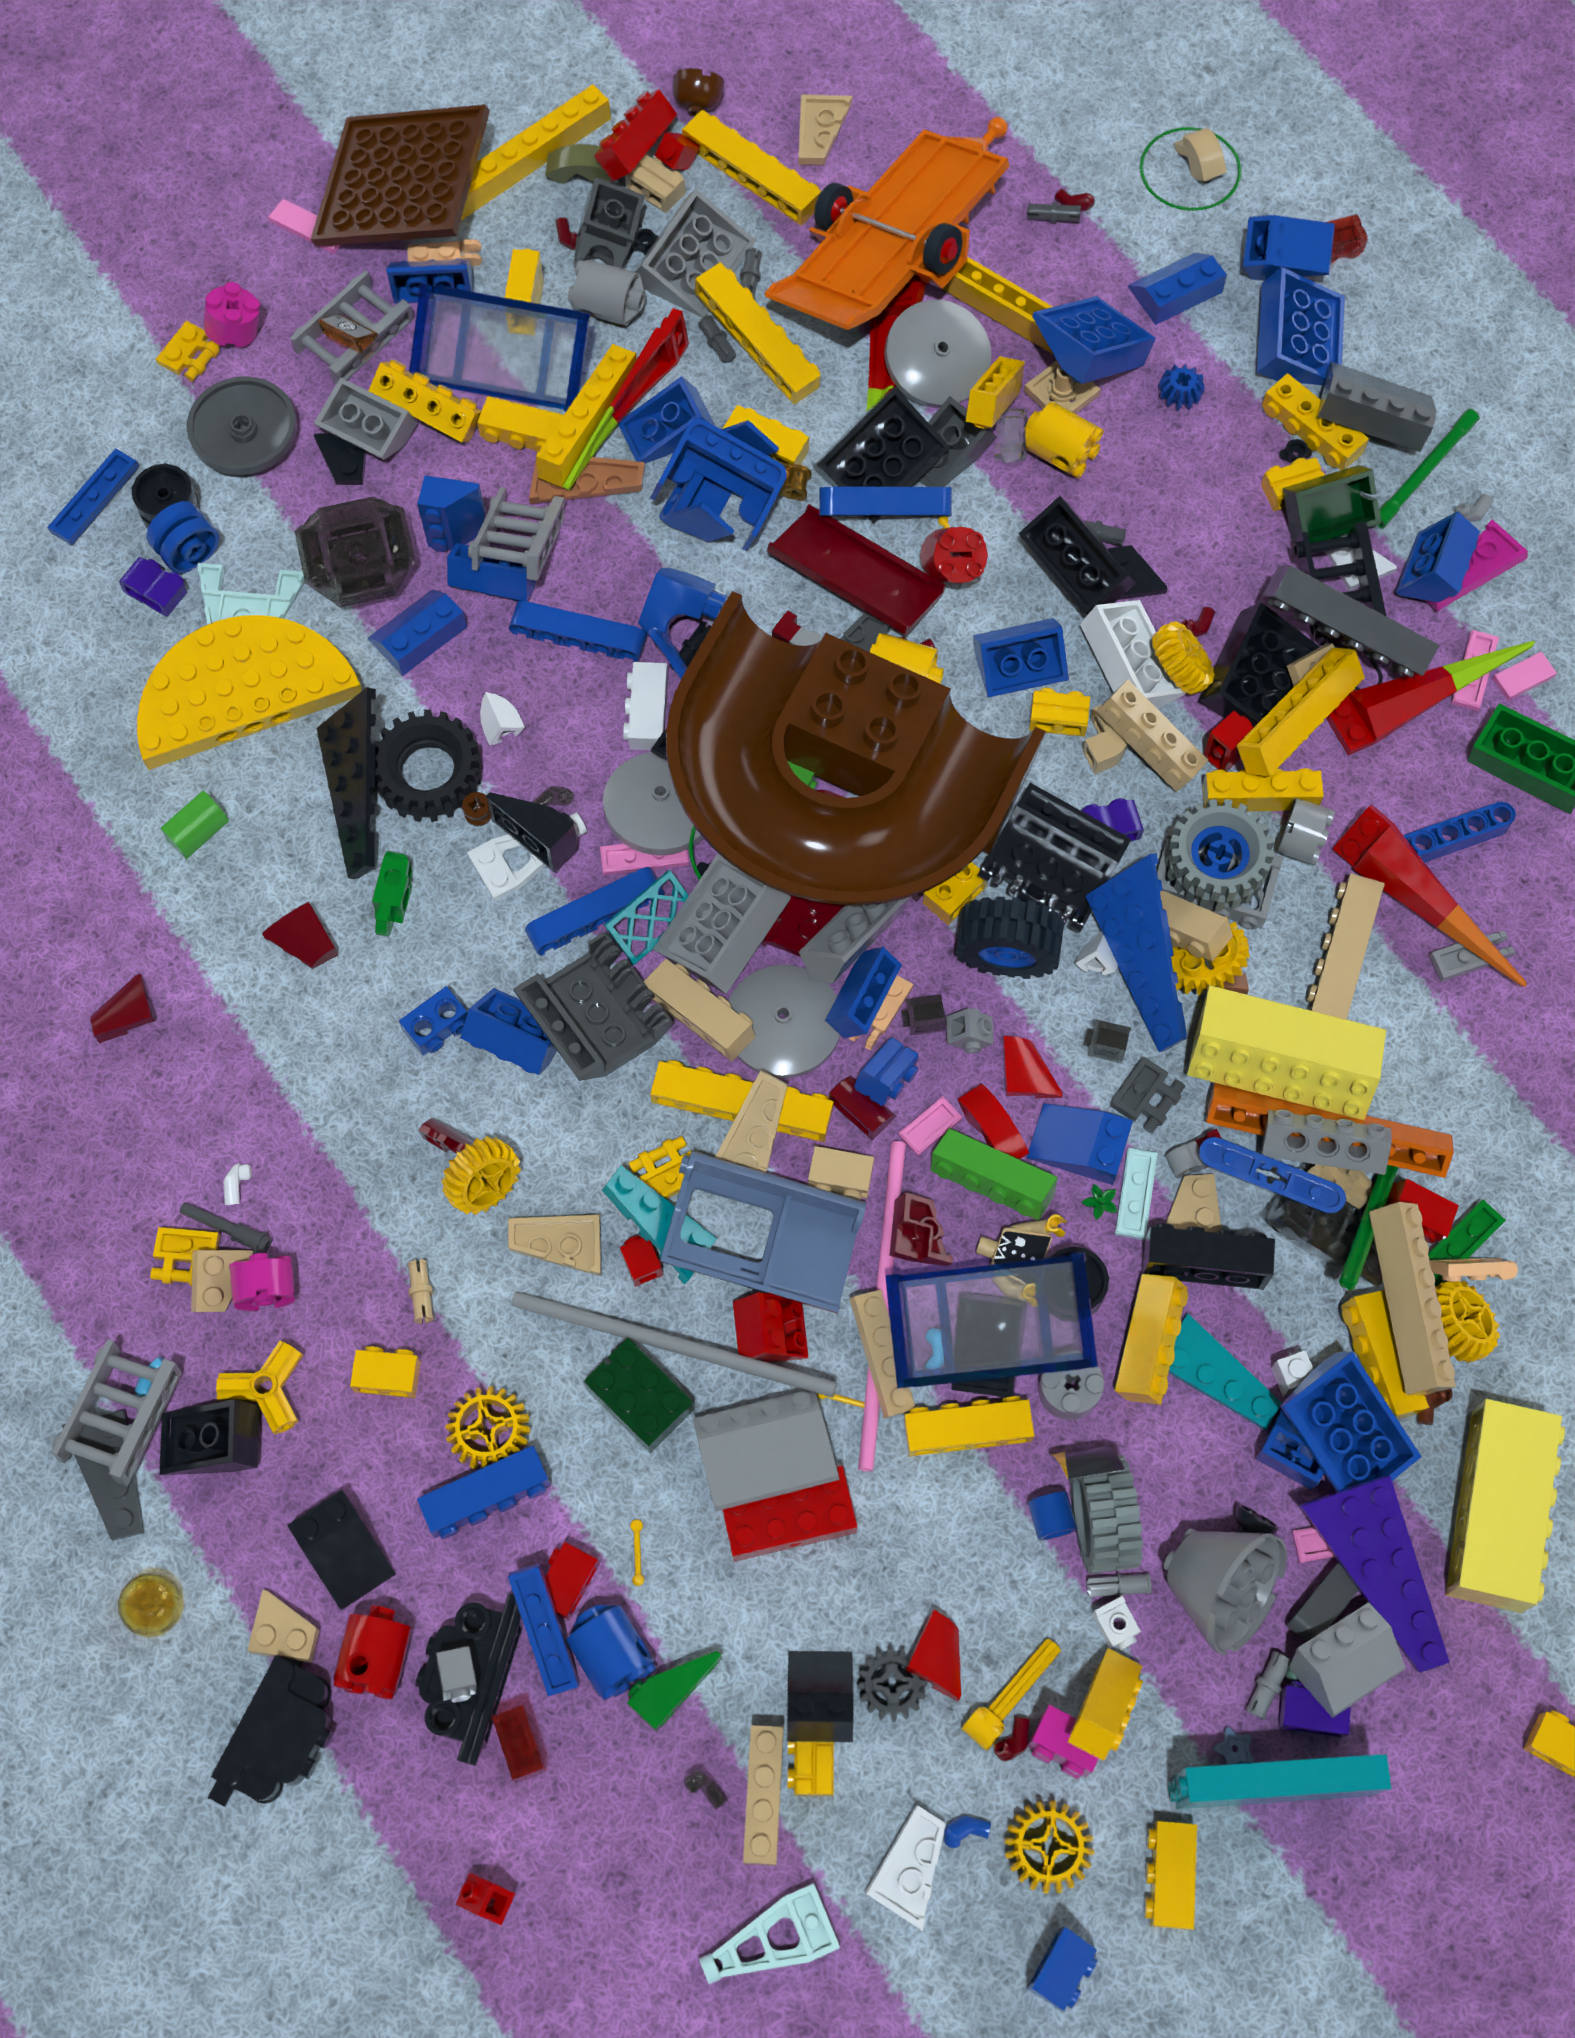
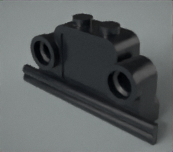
M508 1593L503 1612L485 1608L479 1603H468L462 1606L455 1616L456 1627L444 1626L438 1630L436 1636L429 1638L426 1647V1655H429L426 1668H420L415 1686L419 1687L420 1697L429 1704L424 1716L427 1728L437 1736L462 1742L457 1761L473 1766L477 1765L481 1749H486L524 1625L514 1594ZM469 1646L476 1680V1694H472L471 1698L461 1702H452L451 1699L444 1700L436 1653Z
M275 1655L210 1776L217 1780L208 1796L212 1801L226 1807L234 1790H237L258 1803L268 1804L279 1798L283 1791L284 1783L294 1786L300 1784L304 1778L308 1780L312 1776L317 1766V1761L314 1760L320 1748H326L333 1735L331 1717L327 1712L323 1711L331 1700L332 1692L329 1683L325 1679L300 1668L303 1661L284 1659Z

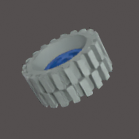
M1217 799L1208 801L1206 808L1203 807L1202 803L1194 805L1192 814L1187 810L1182 815L1180 822L1177 821L1165 859L1166 867H1169L1167 873L1169 880L1177 879L1174 889L1178 894L1185 890L1187 892L1185 900L1192 903L1194 898L1201 901L1199 906L1207 909L1208 903L1215 904L1214 911H1222L1226 903L1229 904L1230 910L1238 908L1241 900L1246 904L1252 899L1254 893L1257 895L1268 875L1275 851L1272 850L1274 845L1273 836L1267 837L1270 829L1267 823L1258 824L1260 815L1256 811L1248 815L1246 813L1248 806L1240 803L1238 809L1231 807L1233 801L1226 799L1223 806H1217ZM1210 845L1202 863L1198 851L1202 847ZM1233 854H1235L1238 859V866L1232 871L1227 872Z
M1122 1454L1117 1456L1125 1468L1123 1471L1070 1479L1071 1507L1078 1527L1076 1531L1077 1544L1080 1547L1081 1559L1084 1560V1567L1088 1570L1089 1574L1133 1569L1141 1565L1143 1540L1141 1537L1142 1523L1139 1519L1140 1508L1137 1505V1491L1133 1486V1475L1130 1473V1466Z

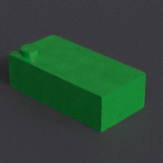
M1499 703L1475 742L1467 762L1571 814L1575 808V740Z

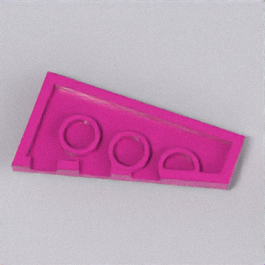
M1492 519L1486 525V529L1479 534L1476 543L1477 547L1471 556L1470 567L1465 573L1460 592L1456 596L1448 597L1440 602L1425 601L1436 611H1439L1526 560L1528 551Z

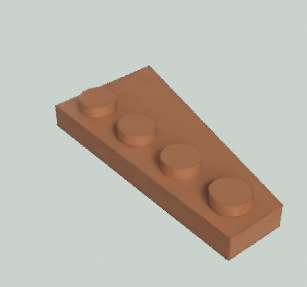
M592 457L572 487L566 489L538 478L535 460L529 502L530 504L551 502L554 496L570 500L642 491L645 462Z

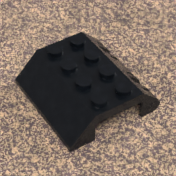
M1030 782L977 876L987 882L991 876L994 877L992 885L996 887L1003 880L1009 882L1011 885L1008 894L1014 896L1016 891H1019L1018 898H1021L1022 902L1031 900L1036 902V906H1048L1049 911L1059 910L1062 912L1060 917L1064 920L1063 924L1065 925L1068 919L1071 920L1069 928L1080 933L1092 912L1085 895L1108 881L1132 839Z

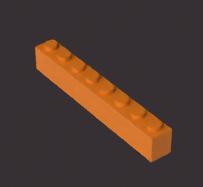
M1214 1082L1208 1103L1206 1123L1264 1136L1268 1110L1277 1111L1283 1109L1299 1115L1316 1114L1325 1119H1348L1354 1123L1365 1125L1380 1124L1385 1128H1391L1392 1144L1387 1165L1446 1178L1454 1153L1453 1138L1450 1134L1367 1115L1365 1120ZM1301 1133L1290 1134L1293 1137L1302 1136ZM1325 1137L1321 1140L1324 1142H1330L1334 1139ZM1361 1142L1352 1143L1353 1146L1357 1147L1364 1145Z

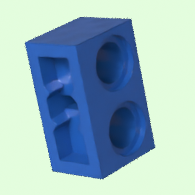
M445 986L401 1018L399 1024L402 1031L424 1056L428 1052L435 1053L444 1045V1040L452 1034L454 1036L461 1034L468 1012L448 987ZM447 1011L455 1012L452 1018H442V1015ZM424 1028L432 1029L427 1036H418L420 1030Z

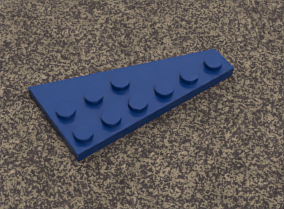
M1152 853L1085 895L1158 1051L1163 1052L1187 1039L1182 1003L1178 1001L1175 984L1178 983L1177 972L1173 973L1171 957L1174 954L1167 912L1162 907L1160 891H1163L1162 882L1158 880L1155 865L1158 864L1157 853Z

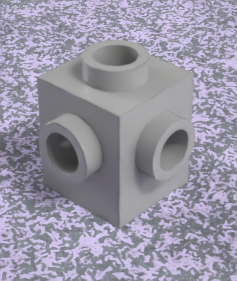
M968 1008L946 1016L947 1043L949 1045L964 1049L965 1053L970 1054L979 1053L982 1051V1048L994 1045L992 1016L980 1013V1010Z

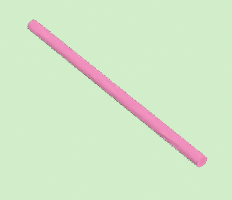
M901 1141L891 1142L876 1291L882 1290L888 1314L895 1257L889 1256L895 1199L901 1196L906 1143ZM869 1365L858 1470L872 1472L874 1469L880 1403Z

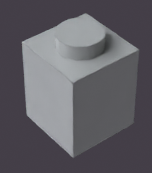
M469 1646L436 1653L443 1699L461 1702L471 1698L472 1694H476V1680Z

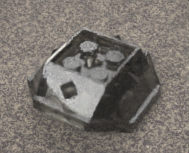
M373 496L318 508L304 525H300L294 531L306 584L340 608L395 596L416 561L404 508L397 505L393 506Z

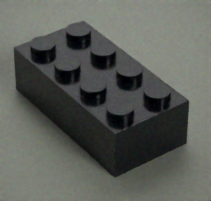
M1061 496L1056 498L1018 533L1086 615L1096 605L1116 602L1136 584L1135 580L1084 520Z
M1156 1224V1226L1150 1227L1144 1241L1142 1274L1176 1277L1181 1282L1264 1290L1274 1275L1275 1239L1267 1238V1235L1262 1233H1250L1248 1236L1236 1235V1232L1232 1230H1219L1217 1233L1205 1232V1229L1202 1227L1193 1226L1187 1227L1184 1230L1174 1229V1226L1171 1224Z

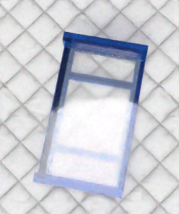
M420 283L409 372L412 374L418 372L427 376L430 379L429 383L434 386L443 385L460 391L564 409L566 412L579 394L590 313Z
M1084 1252L1072 1253L1071 1256L926 1273L885 1275L897 1388H914L1098 1367Z

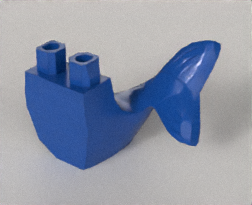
M660 568L653 580L638 623L660 648L675 672L682 679L687 667L678 649L670 639L669 627L671 622L678 617L686 615L700 619L703 614L716 619L725 604L727 596L714 591L716 584L701 577L673 568Z

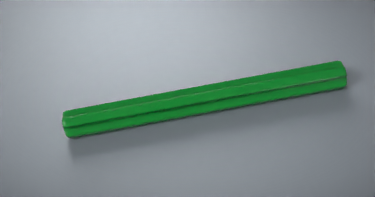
M1387 1165L1385 1175H1377L1339 1279L1341 1287L1353 1290L1358 1283L1374 1238L1369 1212L1385 1207L1399 1167Z

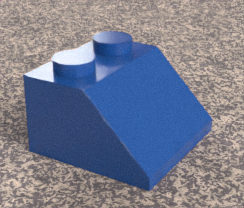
M1059 1928L1026 1989L1060 2011H1065L1067 2006L1072 2009L1082 1992L1077 1987L1083 1975L1089 1978L1098 1962L1094 1958L1097 1949L1068 1928Z

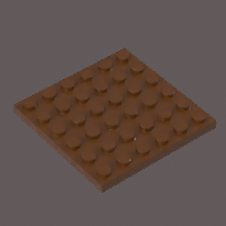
M487 105L346 117L310 239L314 246L457 236L490 114Z

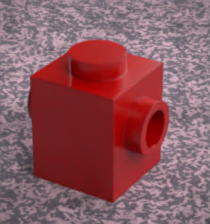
M469 1872L465 1883L461 1887L460 1895L455 1905L502 1926L516 1893Z

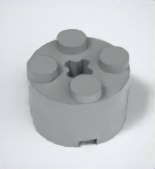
M1296 798L1283 830L1277 852L1316 865L1321 849L1317 847L1323 848L1326 843L1329 831H1327L1328 828H1325V826L1330 827L1335 810Z
M1076 1350L1061 1353L1053 1357L1046 1364L1039 1381L1041 1403L1054 1417L1065 1420L1082 1419L1095 1409L1101 1398L1105 1385L1103 1374L1097 1363L1087 1355ZM1067 1382L1069 1384L1074 1382L1077 1387L1075 1390L1073 1388L1067 1390L1065 1385Z

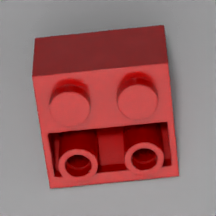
M760 1292L733 1301L739 1355L767 1363L809 1358L802 1303Z

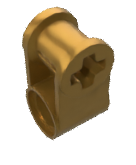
M780 462L786 469L787 477L777 496L799 501L805 500L807 497L806 485L807 481L811 478V470L803 465Z

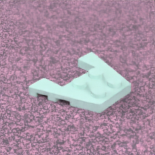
M198 563L197 566L204 598L207 625L226 618L244 615H264L284 619L306 581L305 572L280 570L275 595L221 591L225 572L223 565Z

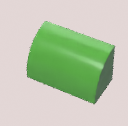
M202 790L160 829L167 842L187 859L226 825L229 820L214 800Z

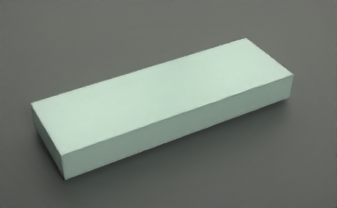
M1133 1148L1127 1149L1115 1229L1116 1236L1145 1240L1157 1152Z

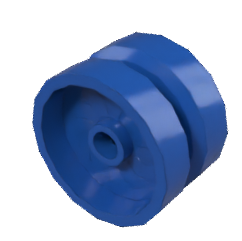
M182 501L162 510L152 520L146 533V539L150 547L161 556L162 561L175 573L189 572L196 568L198 563H203L209 559L218 547L220 538L218 531L209 521L204 519V515L194 504Z

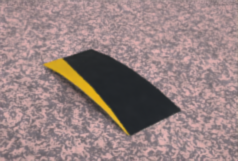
M1105 1445L1048 1454L1058 1461L1067 1479L1125 1470L1115 1452Z

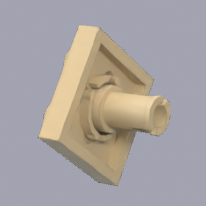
M1055 361L1025 384L1024 392L1042 409L1051 402L1049 400L1051 398L1055 400L1053 402L1075 414L1100 396L1101 391L1093 381L1084 384L1073 381L1070 375L1062 370L1058 361Z

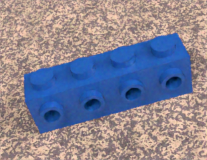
M534 1445L427 1493L417 1498V1501L433 1537L446 1539L459 1532L458 1528L468 1523L474 1526L488 1519L487 1514L498 1509L500 1512H505L517 1506L516 1501L526 1496L529 1499H533L544 1494L546 1487L550 1486L551 1483Z

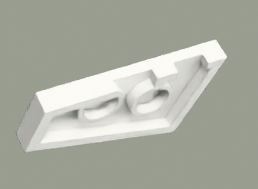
M915 1805L865 1894L923 1931L924 1917L931 1895L935 1865L938 1862L946 1824L923 1808Z

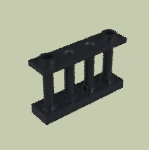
M1367 521L1355 523L1346 537L1309 543L1307 531L1300 533L1293 543V552L1295 558L1299 559L1302 572L1317 580L1352 574L1356 577L1358 576L1360 583L1358 590L1342 593L1364 603V605L1387 617ZM1343 548L1353 550L1355 559L1353 563L1320 569L1314 568L1312 553ZM1316 624L1310 625L1312 639H1316L1318 646H1323L1329 640V637L1316 631L1318 627Z

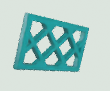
M668 870L606 922L604 927L634 966L653 950L663 935L662 933L657 938L652 937L654 921H666L669 926L676 914L677 901L685 902L689 895L672 871ZM669 879L673 885L672 896L658 895L659 887ZM646 898H651L649 915L635 914L636 907ZM657 899L671 900L669 917L655 916ZM624 917L628 918L626 935L618 934L613 927ZM635 918L648 920L646 937L632 935ZM632 940L646 941L645 948L635 956L631 951Z

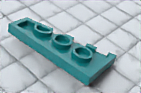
M620 1165L603 1187L602 1192L627 1220H633L639 1227L640 1231L638 1233L646 1242L650 1240L662 1254L675 1206ZM685 1215L680 1233L681 1240L711 1249L717 1238L689 1216ZM673 1266L679 1273L677 1277L685 1285L694 1272Z
M1187 1313L1181 1323L1180 1334L1176 1337L1174 1346L1175 1358L1173 1364L1170 1365L1168 1373L1266 1431L1282 1402Z

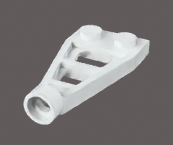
M576 812L570 815L575 823L574 828L577 840L578 837L587 833V829ZM510 835L491 839L467 852L494 901L520 889L546 867V865L530 853L531 859L519 871L510 870L503 858L504 852L509 849L523 847Z

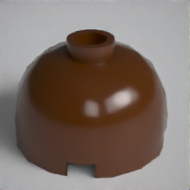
M697 68L678 70L673 77V96L675 101L681 108L687 110V113L691 116H696L701 110L705 112L713 110L722 98L725 81L722 76L711 72L710 76L702 75L703 69Z

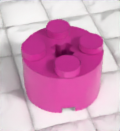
M228 282L225 286L210 291L205 298L204 330L207 337L214 343L225 347L226 343L235 344V348L244 347L252 343L256 338L258 330L259 300L235 282Z
M257 1253L250 1255L249 1261L229 1264L232 1301L236 1310L259 1311V1306L275 1304V1308L288 1306L295 1301L292 1260L290 1256L268 1258L266 1253Z

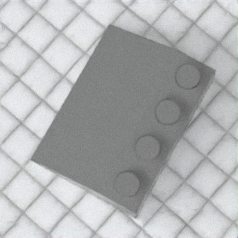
M695 188L679 206L634 272L640 274L643 287L648 292L703 318L709 309L695 294V278L719 262L726 269H731L735 272L745 258L746 249L752 248L756 240Z
M717 854L653 950L674 964L682 965L690 974L706 984L727 994L791 899V896L746 875L721 855Z
M800 1391L693 1418L715 1511L839 1480L821 1408L814 1392Z

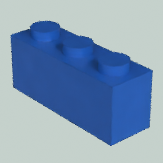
M455 544L447 557L448 586L458 587L461 590L482 592L490 596L506 597L514 601H528L535 589V580L527 579V568L523 567V564L483 558L478 570H472V558L468 557L469 545Z
M883 946L864 951L852 967L825 1022L844 1039L867 1034L902 964Z

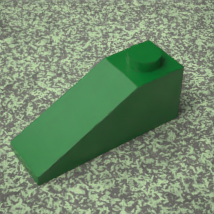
M715 1651L652 1676L645 1683L641 1680L638 1681L627 1694L630 1697V1700L627 1702L628 1706L653 1730L658 1732L722 1660V1655Z

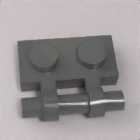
M1143 1057L1111 1102L1110 1107L1133 1120V1122H1136L1142 1113L1148 1118L1143 1128L1153 1134L1156 1128L1162 1126L1166 1121V1114L1172 1105H1177L1181 1099L1180 1094L1185 1085L1179 1080H1175L1171 1087L1163 1083L1169 1072ZM1155 1093L1163 1098L1156 1108L1149 1104Z

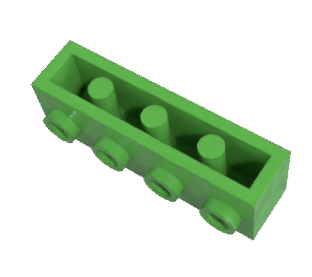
M950 1128L932 1153L931 1172L936 1173L943 1179H949L960 1184L969 1191H975L984 1195L995 1203L1008 1206L1020 1214L1032 1217L1038 1221L1055 1196L1058 1177Z

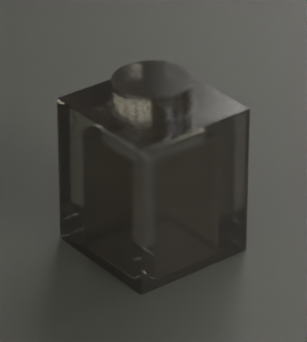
M941 994L906 999L905 1009L901 1010V1021L903 1027H908L910 1036L945 1031L946 1019Z
M1096 1019L1094 1028H1087L1084 1045L1089 1046L1087 1056L1122 1064L1131 1027Z

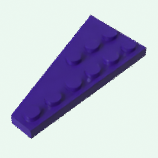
M1385 1475L1299 1504L1298 1506L1301 1511L1309 1518L1321 1539H1324L1334 1553V1557L1361 1595L1366 1598L1391 1626L1398 1647L1414 1669L1421 1673L1450 1663L1391 1477Z

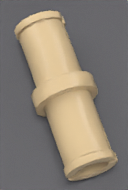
M419 1259V1272L417 1271L416 1260L410 1261L407 1264L411 1285L408 1289V1294L412 1298L414 1322L416 1324H422V1311L424 1312L425 1323H430L434 1320L431 1304L433 1287L429 1285L427 1261Z

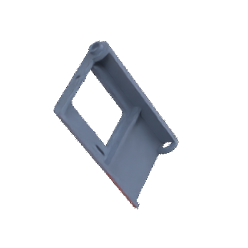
M691 1151L690 1156L684 1155L679 1169V1173L684 1174L660 1262L838 1314L853 1247L864 1217L866 1202ZM701 1190L772 1212L773 1219L761 1262L755 1263L681 1240L680 1233L692 1191Z

